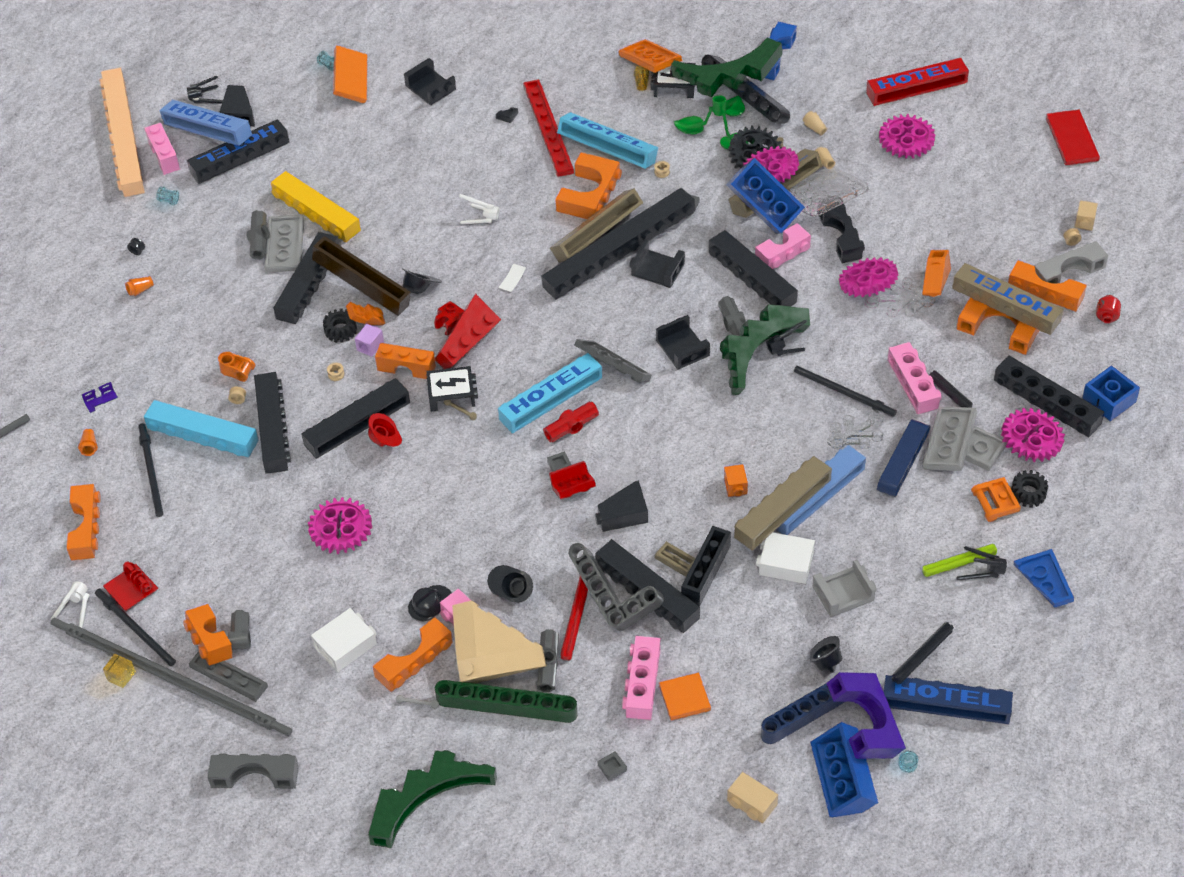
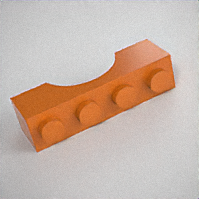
M1019 260L1012 269L1008 281L1009 284L1041 299L1075 312L1084 299L1087 287L1086 284L1072 279L1057 284L1048 283L1038 277L1035 266Z
M94 484L70 486L72 510L74 513L84 517L81 525L69 532L67 536V551L71 560L95 558V550H98L96 534H99L97 518H100V511L97 504L100 503L101 497L100 492L96 491Z
M434 617L420 628L421 644L416 651L406 656L387 654L373 665L375 678L390 692L401 687L409 677L416 675L424 665L432 662L439 653L447 650L453 643L451 631L437 618Z

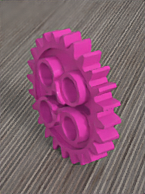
M900 114V118L893 116V120L888 118L887 122H883V126L880 127L879 143L882 144V148H886V152L892 151V156L897 153L898 158L904 155L905 159L908 156L914 159L915 155L921 157V152L927 154V150L931 151L935 141V129H932V124L928 125L927 120L922 121V117L916 119V115L910 117L907 114L906 117H903Z
M779 146L775 149L770 147L769 150L764 148L763 152L757 151V155L752 154V158H747V162L743 163L745 166L755 158L779 182L783 183L785 182L784 179H791L790 175H795V171H798V166H800L795 151H792L791 148L786 150L785 146L781 149Z
M873 257L872 260L866 258L865 261L859 260V263L853 262V266H847V270H842L843 274L839 275L840 287L844 294L848 293L849 296L854 294V297L861 295L862 298L867 294L871 297L873 293L878 295L879 291L885 292V288H891V285L895 284V280H898L897 276H899L896 264L893 261H889L888 258L883 260L882 257L878 260Z
M1022 408L1021 412L1015 410L1014 414L1010 413L1009 417L1005 418L1001 428L1002 442H1007L1006 448H1013L1012 454L1018 452V458L1023 455L1026 461L1030 457L1033 462L1037 458L1043 462L1044 458L1050 460L1052 456L1056 457L1057 453H1060L1065 441L1063 439L1065 434L1062 433L1063 427H1058L1060 422H1053L1054 416L1048 418L1047 412L1042 415L1040 414V409L1034 412L1032 408H1030L1029 412Z
M343 497L338 502L336 498H333V503L326 500V506L319 504L320 510L314 509V515H310V522H308L309 535L311 536V541H315L316 547L321 545L322 551L328 548L329 553L336 550L337 554L340 553V550H344L347 553L348 548L354 551L355 545L361 547V540L367 541V536L371 535L370 529L373 528L369 510L365 509V505L359 506L358 500L352 503L351 498L346 502ZM342 512V515H341V517H342V522H341V524H340V518H339V517H340V513ZM339 528H340V530H341V537H340V539H338V536H339V531H338V529H339Z

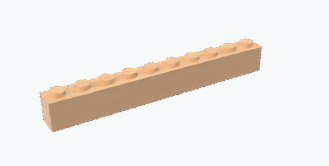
M121 68L101 71L102 78L99 80L101 88H104L101 90L103 99H106L103 101L107 122L110 121L107 123L109 133H112L109 134L111 144H114L111 146L113 156L116 155V157H113L115 167H118L115 169L117 179H120L117 181L119 191H123L124 197L145 193Z

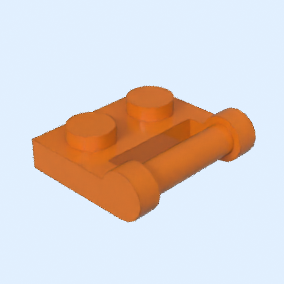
M1005 477L977 484L971 489L973 495L977 496L988 522H992L998 517L1020 512L1021 507ZM984 492H989L997 507L996 509L992 510Z

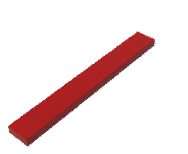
M540 80L523 82L524 90L557 177L574 174V168L561 134L557 133L558 127Z

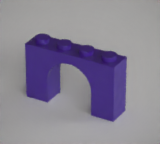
M839 672L827 682L833 701L854 702L860 705L872 720L873 729H861L848 739L856 759L894 758L906 749L876 673Z

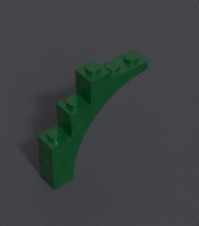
M766 38L750 53L738 59L715 65H693L674 60L671 64L672 76L696 85L697 92L712 98L722 84L737 90L747 76L762 82L783 55L782 43Z
M768 304L760 312V320L748 319L741 326L740 336L727 335L721 341L720 352H722V359L729 360L728 370H730L731 376L729 387L731 388L732 395H739L745 389L748 364L756 348L766 340L781 335L793 326L806 320L807 323L791 332L803 333L810 326L809 308Z
M435 750L429 772L421 769H408L402 792L396 789L380 790L368 833L370 845L392 848L397 833L406 819L427 800L444 791L467 785H496V767L488 764H471L468 761L458 762L456 753L448 750Z

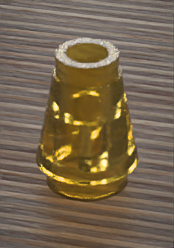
M637 66L633 72L637 90L645 91L650 71L644 67Z

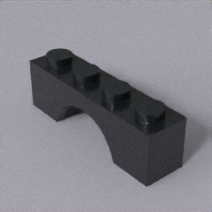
M839 197L818 202L817 214L823 226L835 228L842 233L836 241V253L841 263L862 259L865 245L862 240L860 241L858 230L853 227L852 219L847 215L844 203H841Z

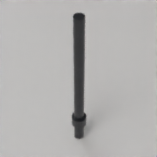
M796 366L794 369L795 373L866 404L876 412H883L892 417H895L897 410L884 405V402L878 399L875 401L800 366Z
M141 423L138 425L140 433L139 443L143 448L155 514L157 517H162L164 513L150 449L151 439L150 435L147 434L146 424Z
M100 588L95 591V595L109 611L112 610L170 667L175 665L176 660L121 609L112 596H108Z

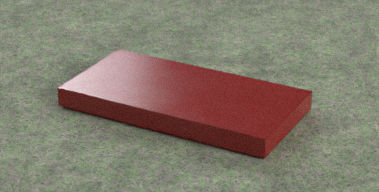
M1080 109L1046 114V120L1065 166L1099 161V153Z

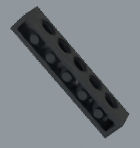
M1008 355L996 367L994 381L999 385L1006 387L1014 394L1019 395L1029 403L1047 412V414L1054 416L1062 423L1069 425L1088 438L1102 424L1104 411L1012 356Z

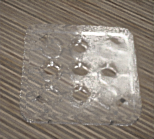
M833 167L832 169L825 168L808 176L788 191L805 207L802 212L810 216H818L866 193L869 188L867 182Z

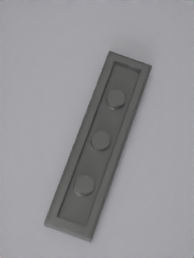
M199 651L189 662V667L255 702L268 688V684L265 681L226 661L209 666L207 661L201 658Z

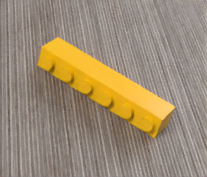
M287 171L271 181L272 194L275 198L281 199L286 205L293 207L298 213L305 215L313 223L320 225L325 231L328 230L333 235L338 236V239L347 242L361 231L359 218Z

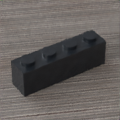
M713 525L681 586V593L699 607L731 546V532Z

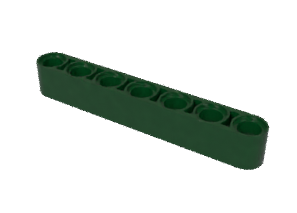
M441 680L435 685L436 700L442 707L571 723L578 717L577 701L574 697L568 695Z

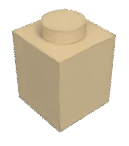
M1080 200L1075 228L1093 230L1098 203Z

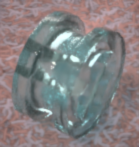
M913 751L902 752L899 756V768L907 773L915 771L918 765L916 753ZM910 759L912 760V764H911V763H907V764L904 763L905 760H907V761H909Z

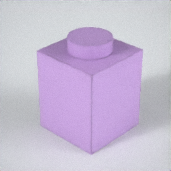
M366 324L355 337L357 351L372 357L377 352L380 343H384L382 330L376 326Z

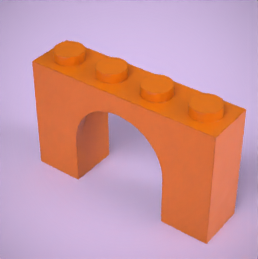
M581 152L575 162V176L595 181L600 186L589 192H579L562 187L555 199L556 212L588 219L603 208L604 204L609 201L611 191L615 189L617 179L621 178L620 162Z
M970 297L958 317L957 330L974 336L984 319L991 316L1006 317L1016 326L1010 338L1009 349L1026 355L1039 330Z

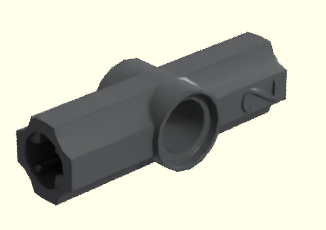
M258 210L252 212L251 230L247 231L246 236L250 242V256L253 259L261 260L265 258L266 240L270 238V232L266 227L267 214L264 211Z
M729 296L723 297L718 301V306L723 315L725 328L728 332H731V335L740 336V328L746 322L745 316L742 311L739 312L733 298Z
M546 629L541 632L540 645L543 646L545 660H552L546 662V667L538 668L537 690L542 692H551L555 690L559 633L553 629Z

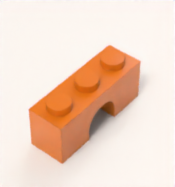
M380 343L375 355L377 371L395 374L398 366H405L412 371L413 377L427 379L426 371L435 370L436 367L433 351Z
M209 604L185 611L186 620H183L185 630L187 632L190 631L192 642L199 647L201 658L205 659L209 666L231 659L232 644L224 630L212 633L217 631L216 616Z

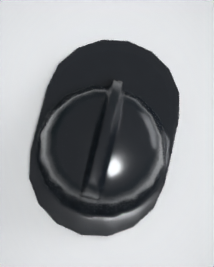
M402 268L405 271L402 287L411 293L420 294L424 292L431 282L442 283V280L435 277L413 273Z
M500 565L493 568L488 575L487 583L489 589L493 594L501 598L520 603L528 599L532 594L533 580L524 571L511 566Z
M442 585L420 588L414 593L409 602L408 612L410 616L417 621H428L441 612L440 602L452 594V592Z
M838 636L824 638L810 652V662H813L821 671L829 670L831 673H834L836 665L843 659Z

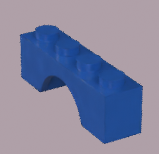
M778 21L771 30L770 39L782 43V50L791 49L796 40L797 26ZM781 57L767 74L766 79L775 81L780 71Z

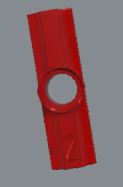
M592 401L585 403L574 411L571 409L565 410L558 420L543 428V433L546 439L552 443L568 433L576 434L585 423L599 416V411Z

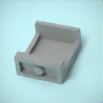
M858 560L853 561L851 568L823 578L821 573L813 575L812 587L830 617L874 601L875 592L877 591L876 585L872 580H869L865 567L860 565Z

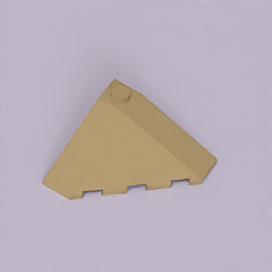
M472 600L452 605L460 682L476 684L546 667L543 646L537 642L532 643L512 626L509 628L501 622L500 618L489 611L486 613L478 608L479 605Z

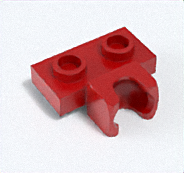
M452 301L447 302L437 310L438 315L434 320L435 328L446 327L445 335L448 336L464 310Z

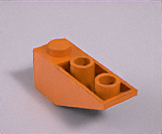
M949 250L930 251L927 258L923 295L935 297L942 294L951 271Z

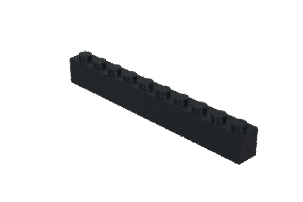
M682 187L541 275L542 287L555 300L566 295L570 290L580 286L603 269L608 268L625 255L635 251L646 239L650 241L683 218L691 215L695 211V199Z

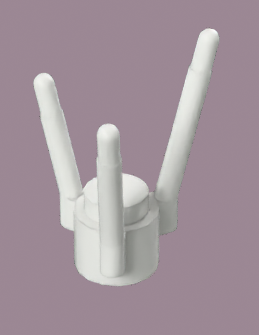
M462 194L459 195L460 198L473 202L471 207L483 210V217H486V219L461 221V224H492V220H498L499 207Z
M73 582L69 592L51 617V620L60 614L69 600L75 603L82 600L79 627H83L86 604L90 596L86 593L88 588L84 583Z

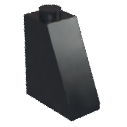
M228 85L219 113L248 120L250 127H255L253 111L245 87Z
M639 480L634 481L597 505L598 513H595V520L597 525H601L602 532L648 523V509Z

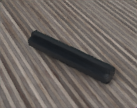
M934 370L929 374L933 378L934 384L960 407L972 408L973 403L939 372Z

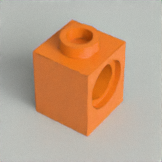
M743 464L724 467V482L728 497L742 496L748 492V481Z

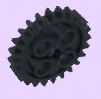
M751 125L750 130L744 127L743 131L739 129L738 133L734 134L731 139L728 157H733L731 163H736L735 169L744 167L743 163L747 162L745 157L752 158V154L757 155V151L763 152L764 148L769 150L770 147H773V149L777 146L780 147L782 141H776L778 136L773 137V131L767 133L766 127L763 131L760 126L754 129V126Z

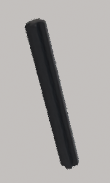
M945 622L893 673L892 681L901 684L953 632V625Z

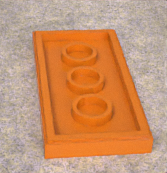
M647 39L618 50L619 56L654 73L671 66L674 60L682 61L681 55Z
M338 45L335 46L334 95L365 104L367 100V54Z

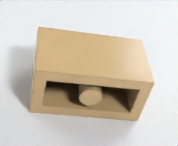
M742 772L727 790V801L735 809L744 811L752 820H758L763 824L778 805V794Z

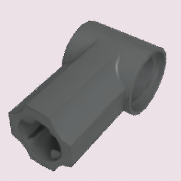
M236 610L234 613H231V629L227 637L232 644V650L250 649L249 612Z

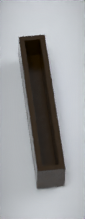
M323 236L313 246V261L395 315L399 316L409 306L410 291L326 236Z

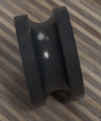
M132 238L127 245V249L134 255H140L145 249V244L138 238Z

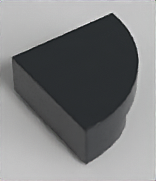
M511 107L508 110H500L496 113V119L512 123L519 113L518 108Z

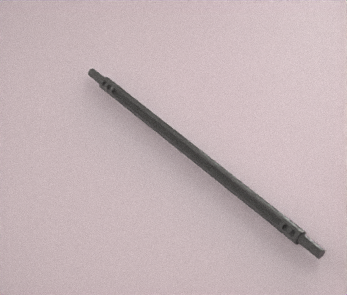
M55 617L50 622L51 625L65 631L67 635L269 730L274 729L287 736H290L293 731L292 728L277 722L274 717L249 707L73 623L68 624Z

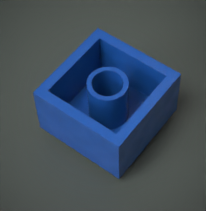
M1111 365L1085 384L1082 399L1104 411V417L1112 421L1137 402L1140 387Z

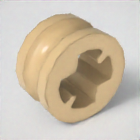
M666 161L656 162L654 165L655 175L659 178L667 177L670 174L669 163Z
M1076 228L1068 229L1063 234L1066 244L1069 246L1078 244L1082 239Z
M332 363L327 367L330 380L339 381L344 378L345 374L342 364Z
M238 386L230 388L229 401L234 404L244 403L246 390Z

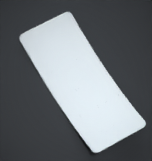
M513 264L499 288L511 292L521 279L526 268Z

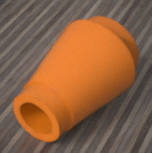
M150 276L129 279L125 283L126 291L130 296H137L154 286Z
M85 429L78 445L79 451L84 456H92L98 449L92 429Z

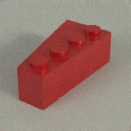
M476 293L466 305L435 357V361L443 369L452 368L501 321L495 312Z

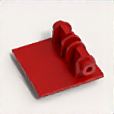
M129 561L123 564L124 572L103 585L105 590L125 611L159 589L137 564Z

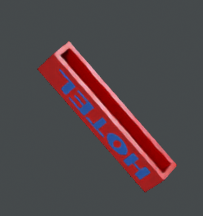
M962 58L944 61L867 80L866 94L873 106L968 83L969 69Z

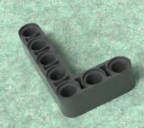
M574 543L570 546L568 551L570 559L605 620L616 630L623 631L663 604V594L652 586L643 588L621 603L592 552L581 543ZM583 550L582 556L577 558L578 552ZM592 566V571L587 574V569ZM602 583V587L596 591V586ZM655 593L654 600L649 601V596ZM611 599V605L606 607V602ZM638 604L637 611L632 613L633 606ZM621 616V621L615 624V619Z

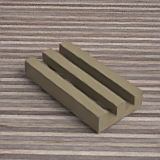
M667 541L655 554V559L685 577L695 560L694 557ZM680 558L686 560L687 562H689V563H691V564L689 565L688 563L684 562V561L681 560Z

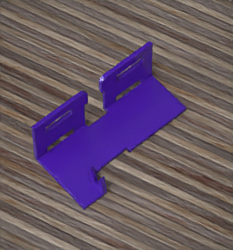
M111 382L98 387L102 395L98 398L95 395V389L81 394L90 413L96 411V406L118 398Z

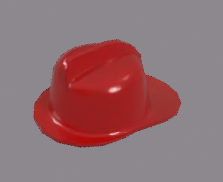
M375 413L370 416L368 420V436L372 442L381 447L385 445L391 447L401 445L402 437L390 417L381 413Z

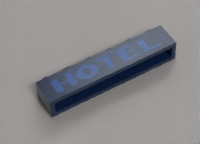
M893 675L885 676L884 694L891 709L1008 725L1010 723L1013 692L1004 689H988L982 686H965L960 683H943L938 680L928 681L920 678H906L901 684H897L892 681Z

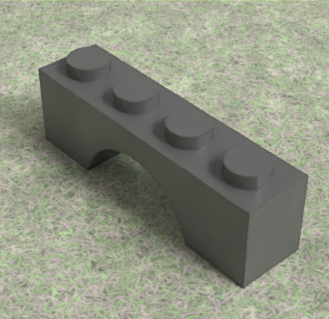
M221 753L211 755L207 778L211 788H233L235 783L243 776L258 773L267 776L272 781L275 789H296L299 766L296 756L290 754L228 755Z

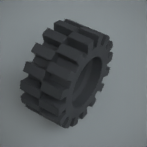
M334 309V313L328 312V316L325 315L323 319L325 336L330 341L334 339L335 343L340 340V343H343L344 339L349 341V337L353 338L354 334L357 333L356 321L349 318L347 309L344 312L343 309L339 311ZM337 324H346L341 328L334 327Z
M1026 470L1022 474L1020 472L1017 473V476L1013 479L1011 490L1019 505L1022 502L1023 507L1029 504V508H1033V504L1037 507L1040 503L1044 502L1048 491L1047 479L1044 480L1045 476H1039V472L1033 474V470H1030L1029 473ZM1032 486L1037 491L1028 492L1025 491L1022 487Z

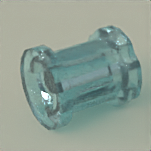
M321 51L317 56V63L326 66L330 71L334 70V57L328 55L326 51Z
M160 186L156 193V199L169 202L170 205H176L179 200V192L177 190H168L165 186Z

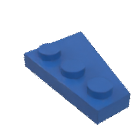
M1052 549L1013 561L1014 566L1054 608L1074 602V596Z

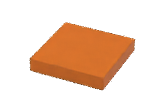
M699 672L659 682V688L670 721L711 711V705Z

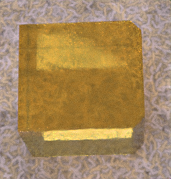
M114 654L103 668L106 679L121 688H124L135 674L132 661L117 654Z

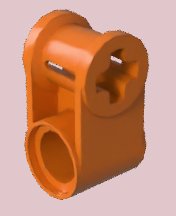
M228 351L222 352L218 356L220 372L225 376L242 382L247 381L248 374L256 367L254 361L250 358Z

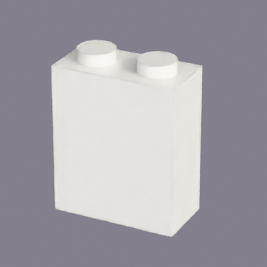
M772 533L760 546L762 555L758 554L756 566L759 567V575L806 584L814 554L815 540Z
M351 608L311 635L313 647L337 672L377 645L375 637L377 634L371 625L367 626L364 623L363 617L358 612L355 613Z

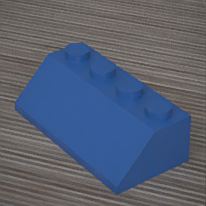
M755 158L742 167L726 184L776 234H781L805 208Z
M843 722L838 723L810 742L829 817L832 818L863 813L878 804L867 759H856L848 740L859 730Z

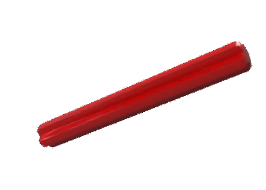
M581 576L579 577L560 654L561 659L567 661L572 659L588 593V588Z

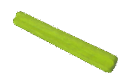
M993 543L976 548L991 555L997 554V548ZM967 551L924 565L922 572L925 577H929L975 562L974 558L984 559L986 557Z

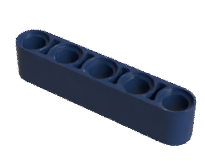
M914 419L910 420L879 479L877 491L893 497L897 496L929 434L930 425Z
M827 683L765 718L761 723V739L767 744L777 743L845 702L833 701Z

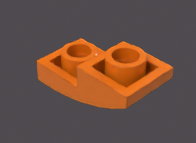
M352 302L346 305L349 318L353 321L369 325L385 324L383 311L379 307L367 304L363 308L361 305H356Z

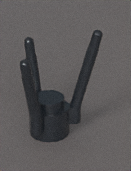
M218 76L187 87L189 100H193L194 103H222L223 100L200 98L203 96V91L218 88V85L203 88L199 86L217 79Z
M803 320L781 335L766 341L769 352L772 355L777 353L778 356H781L783 354L805 351L804 347L783 350L786 347L783 339L791 335V332L807 323V321Z
M964 546V549L989 558V560L974 558V561L987 564V570L991 572L957 576V580L985 577L997 578L998 574H1005L1007 568L1006 559Z

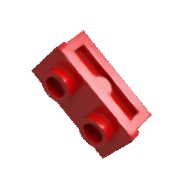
M585 461L549 473L552 489L560 499L569 498L573 494L586 492L590 488L596 487L595 479L589 474Z

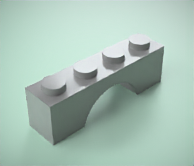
M1095 241L1062 255L1054 256L1044 262H1039L1034 266L1036 274L1040 279L1048 283L1057 284L1060 283L1062 273L1069 269H1081L1091 274L1106 268L1108 254Z

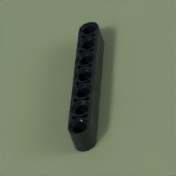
M709 54L705 55L701 60V65L726 63L721 57ZM747 77L737 90L728 87L771 122L785 124L789 121L790 112L788 109Z

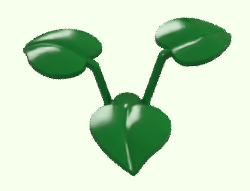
M717 95L712 99V106L709 107L705 121L698 116H688L674 121V125L681 132L698 134L704 131L703 126L707 124L712 112L715 116H723L727 136L720 139V145L728 150L729 143L737 132L730 135L726 114L729 116H739L745 112V105L739 96L726 100V97Z

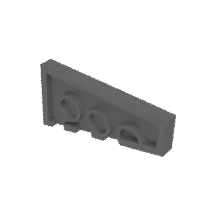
M576 339L574 346L602 360V362L612 365L617 371L631 375V379L639 383L650 381L652 377L650 373L599 343L583 339Z

